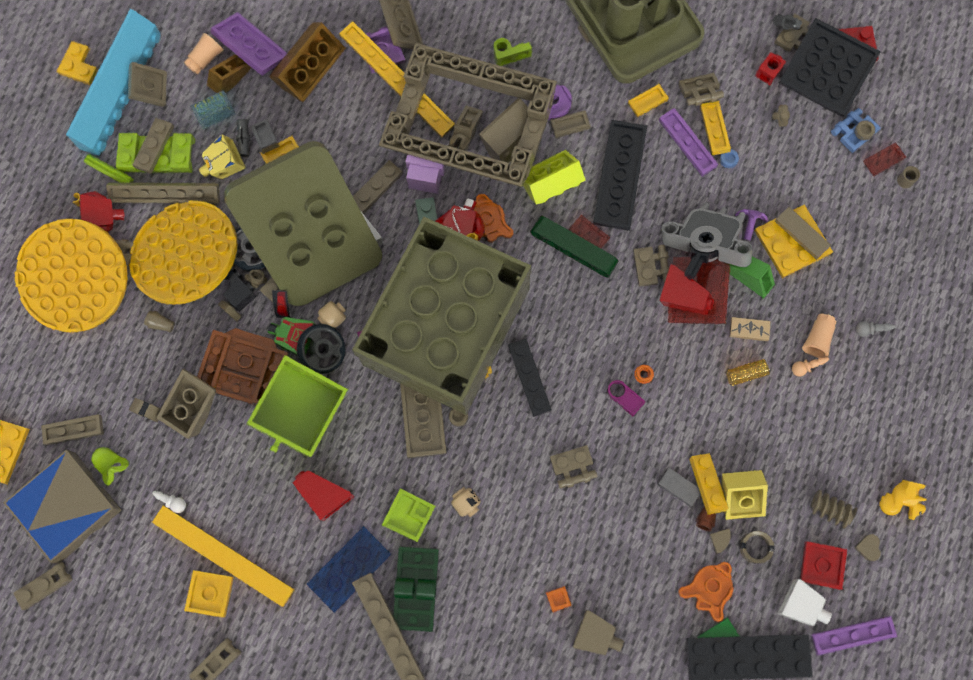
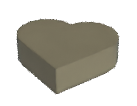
M873 534L863 537L854 547L868 561H876L881 555L878 548L880 540Z

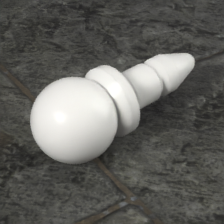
M159 491L152 492L156 499L166 503L165 506L174 513H181L185 510L186 502L184 499L176 498L175 495L168 496Z

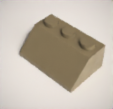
M519 97L479 134L492 159L506 163L512 161L511 156L514 147L518 146L528 118V107Z

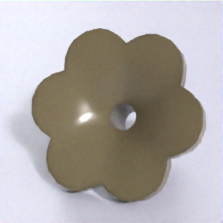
M786 104L780 105L778 112H774L772 115L773 120H778L780 127L787 126L788 119L790 118Z

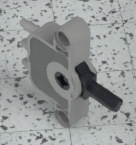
M704 203L701 208L689 213L684 224L670 221L662 225V242L664 245L691 252L692 260L684 273L685 277L689 280L694 279L703 263L716 259L739 267H746L751 264L752 245L741 240L742 222L745 217L744 212H740L737 217L726 215L727 208L722 207L718 213L708 210L709 203Z

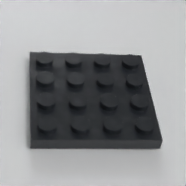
M815 18L780 79L779 84L844 117L881 51Z

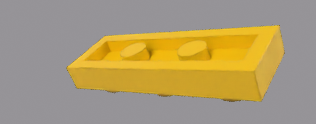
M719 101L701 104L700 110L711 154L729 153L731 146Z
M710 453L691 456L689 460L707 514L727 511L729 508Z

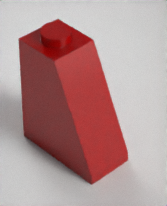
M670 264L659 299L663 306L707 316L709 310H712L714 305V299L710 292L693 279L689 280L684 276L683 271Z
M309 470L295 476L296 480L292 482L321 521H325L355 497L351 492Z

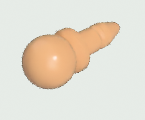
M820 357L810 362L807 359L804 362H795L792 366V372L798 377L804 376L807 372H812L811 368L825 364L829 361V358Z

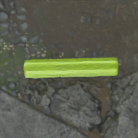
M90 154L84 158V162L87 165L120 183H133L134 181L132 177Z

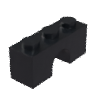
M230 269L224 279L230 281V287L223 295L240 312L256 298L253 294L255 289L248 282L244 284L240 280L242 275L236 269Z

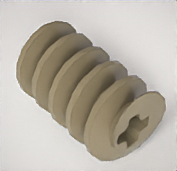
M821 490L815 493L810 505L813 508V515L817 511H820V518L827 514L828 522L835 518V525L843 522V529L851 524L857 512V507L852 509V505L849 503L845 505V502L842 500L837 502V498L834 496L830 498L828 493L822 495Z

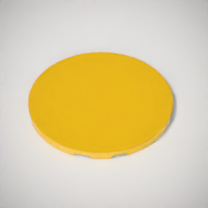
M190 200L181 204L169 205L156 216L153 215L147 220L137 233L130 250L131 262L129 263L131 276L137 287L154 301L177 305L200 299L213 291L225 279L233 266L237 253L235 228L227 215L210 203Z
M59 219L44 224L26 239L17 256L15 285L18 288L20 300L34 319L53 330L82 332L98 327L116 312L124 298L128 280L124 255L114 238L104 229L91 222L78 219Z

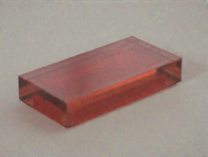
M894 143L868 157L863 162L874 177L903 161L906 156L898 144Z
M582 215L569 228L571 232L601 249L610 240L607 234Z

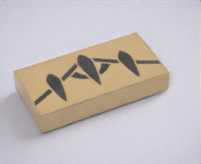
M731 318L729 337L769 341L770 321Z

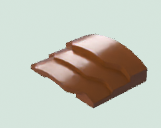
M237 328L226 333L213 330L197 377L215 388L216 394L257 405L282 359L288 355V352L279 350L273 339Z

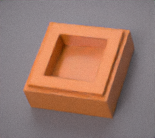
M565 586L546 593L552 612L572 606Z

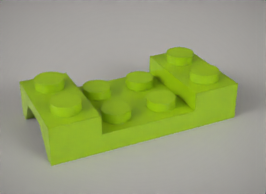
M119 133L116 168L119 171L147 173L133 167V163L146 136H139L138 133ZM173 133V136L169 137L152 173H193L191 150L192 145L195 143V138L192 133Z

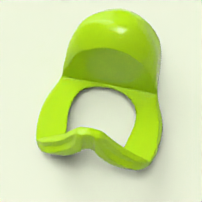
M107 447L97 448L91 457L92 464L102 474L103 482L108 486L113 482L115 472H121L129 466V461L126 458L120 457ZM116 463H120V464H121V466H113V465L116 464Z

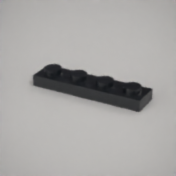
M527 339L508 344L533 417L552 411Z

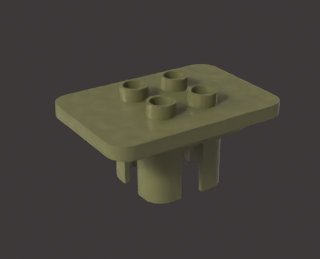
M565 0L613 77L621 83H632L695 50L701 45L704 37L702 24L685 0Z
M311 141L232 181L224 191V198L229 210L279 289L287 291L288 302L291 305H306L374 269L382 260V251L327 147L321 142Z

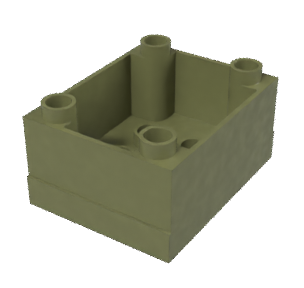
M423 217L352 351L359 358L363 366L467 415L530 289L532 265L429 218Z

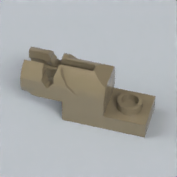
M465 106L454 126V132L448 146L457 149L459 147V149L464 151L468 150L475 136L477 125L482 118V110Z

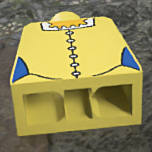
M222 134L202 153L206 164L199 168V171L204 177H208L211 174L216 178L224 179L244 170L246 167L233 139Z

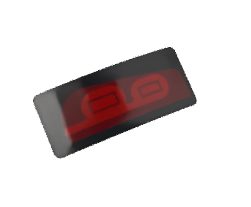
M272 290L276 318H291L287 291Z

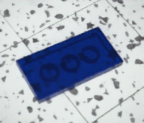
M363 526L307 585L335 613L356 592L352 582L370 572L373 574L392 554Z

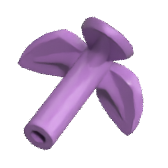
M743 209L738 211L735 216H738L740 212H744L749 217L743 239L751 240L756 219L759 218L767 223L768 217L756 210Z

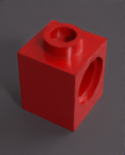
M770 52L759 67L755 77L771 86L783 69L786 61L781 56Z

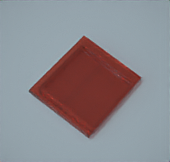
M673 257L672 265H675L685 273L692 259L691 257ZM718 259L703 263L693 279L709 291L714 299L713 308L709 310L707 315L668 307V323L726 324L730 264L721 262Z

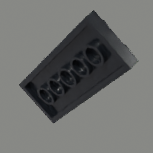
M611 120L593 225L630 231L648 125Z
M808 634L686 638L689 680L813 677Z

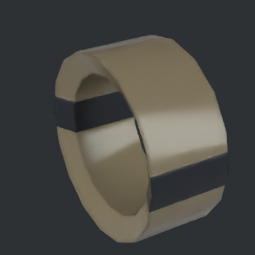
M134 398L129 411L151 419L154 422L158 423L159 421L156 417L161 410L160 408Z
M752 531L741 539L740 553L748 562L753 564L764 563L773 556L774 542L765 532ZM752 536L761 537L767 544V553L761 559L752 558L746 551V543Z

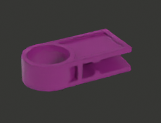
M621 380L612 381L608 386V396L631 416H634L646 402ZM613 384L622 385L624 395L621 397L613 396L610 392V387Z

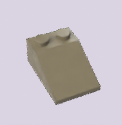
M182 369L156 418L187 439L198 435L204 426L216 389L186 369Z

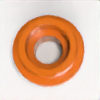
M640 365L636 368L634 377L637 382L647 384L652 381L654 372L650 366ZM643 371L646 372L647 377H641L640 373Z

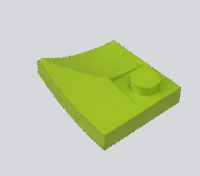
M400 488L382 526L418 542L435 506Z

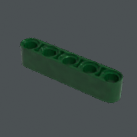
M539 216L530 230V233L537 239L606 278L610 277L619 262L615 256L544 216Z

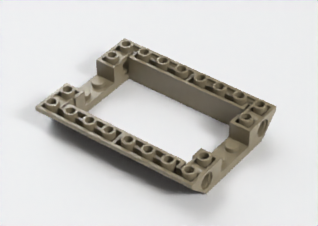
M415 43L403 76L406 85L396 112L391 111L379 146L522 187L530 174L552 109L557 81ZM430 74L530 101L527 109L528 118L518 146L514 147L510 165L503 161L409 135Z

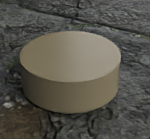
M861 121L855 127V135L860 140H869L875 133V126L870 121Z
M452 409L449 412V420L452 425L461 427L467 423L468 413L465 415Z

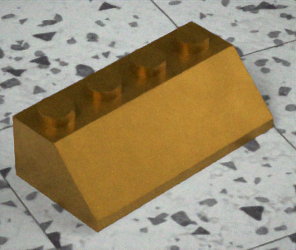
M312 22L269 77L281 89L304 102L346 48L322 22Z

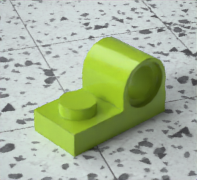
M499 38L494 42V57L496 64L499 66L532 57L530 42L525 44L519 43L515 47H512L506 38Z

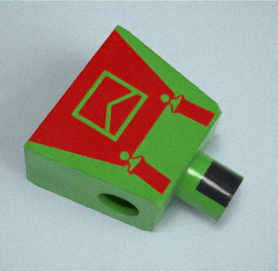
M284 317L281 325L271 323L268 333L276 336L274 342L277 346L297 356V342L304 330L316 324L313 321ZM307 338L304 345L305 356L312 341L310 338Z

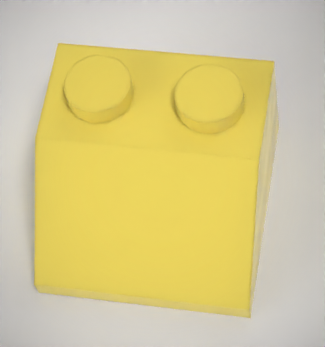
M762 470L722 474L721 488L729 508L725 511L726 520L766 516L768 484Z

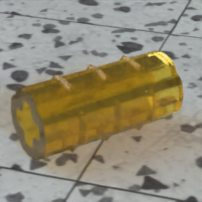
M765 359L726 371L731 386L770 374Z

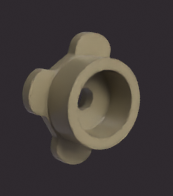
M260 269L251 270L249 274H245V280L249 281L253 288H258L260 284L267 283V278L264 277V272Z

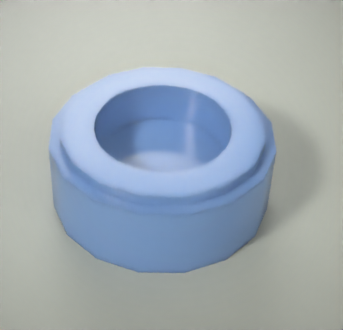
M732 149L729 153H723L720 156V163L725 168H733L739 161L738 153Z

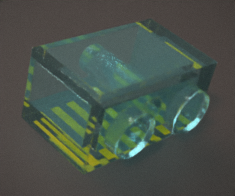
M224 90L191 105L203 130L236 115Z

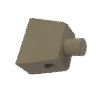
M586 610L572 647L606 655L608 648L620 652L624 640L613 636L616 627L591 611Z

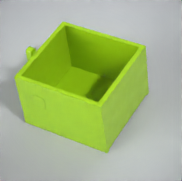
M284 356L246 425L274 439L275 442L269 450L275 453L279 449L280 443L307 457H312L348 389L297 361Z

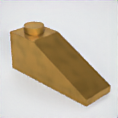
M234 54L209 69L207 86L219 96L220 93L223 95L233 89L252 67L238 55Z

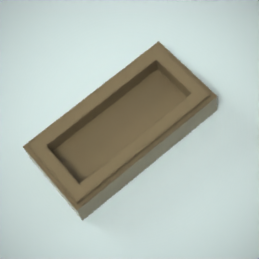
M585 110L550 120L555 138L584 131L591 127Z

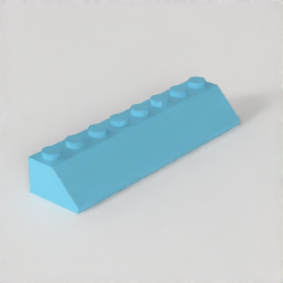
M132 9L129 10L66 133L67 137L80 150L96 156H100L101 152L105 150L106 142L109 136L113 134L114 126L117 120L121 118L124 106L130 100L128 98L129 64L135 62L145 65L148 58H151L155 44L160 40L161 33L156 25Z

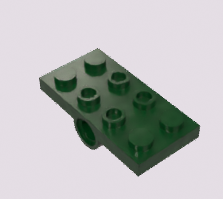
M399 547L397 576L394 585L393 616L400 630L433 632L439 549Z

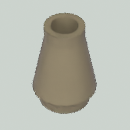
M149 311L144 325L148 326L149 329L171 333L175 322L157 311Z

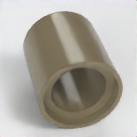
M914 166L906 167L897 178L899 186L902 188L912 187L920 178V171Z

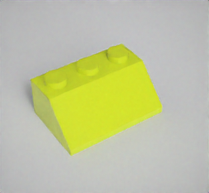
M564 150L533 165L523 186L530 199L537 205L545 203L553 196L561 195L571 187L579 186L586 179L579 160Z

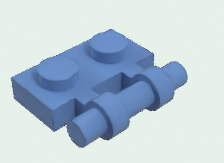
M860 108L847 114V118L835 124V128L831 130L833 136H837L839 133L844 135L839 141L851 153H854L868 140L857 138L855 127L850 129L848 125L854 123L857 126L859 122L866 120L875 126L874 135L881 129L869 116L862 119L860 115L863 112Z

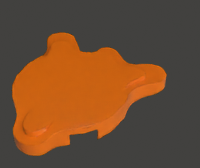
M479 194L476 197L477 204L474 211L482 217L485 233L482 237L485 236L490 243L500 236L511 238L513 236V229L506 224L502 207L492 202L486 194Z
M721 562L718 565L701 568L689 585L678 590L679 596L681 598L696 597V609L709 611L714 621L721 622L724 618V605L732 596L734 589L731 579V565L728 562Z

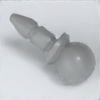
M862 321L856 325V332L864 337L869 334L874 335V331L892 330L895 328V325L888 323L874 325L873 321L870 323Z

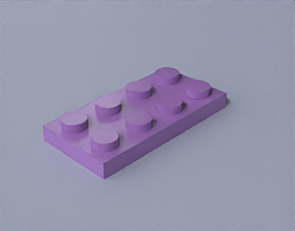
M238 12L211 28L212 35L261 76L277 67L287 54Z

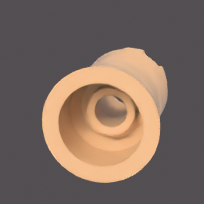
M203 33L197 45L187 56L188 58L184 61V64L198 75L201 69L204 70L224 50L214 39Z
M819 314L817 316V320L814 321L812 330L802 346V350L805 353L817 358L829 357L830 345L836 328V320L833 316Z

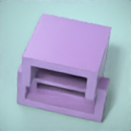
M407 155L406 166L408 173L406 179L409 189L438 194L445 166Z

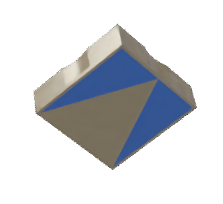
M69 450L61 453L3 502L48 561L57 564L65 560L92 533L101 529L122 511L108 492L95 481L91 471L78 455Z

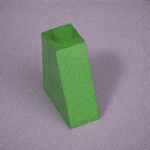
M753 256L751 264L746 267L721 262L724 271L762 298H765L775 285L770 265Z

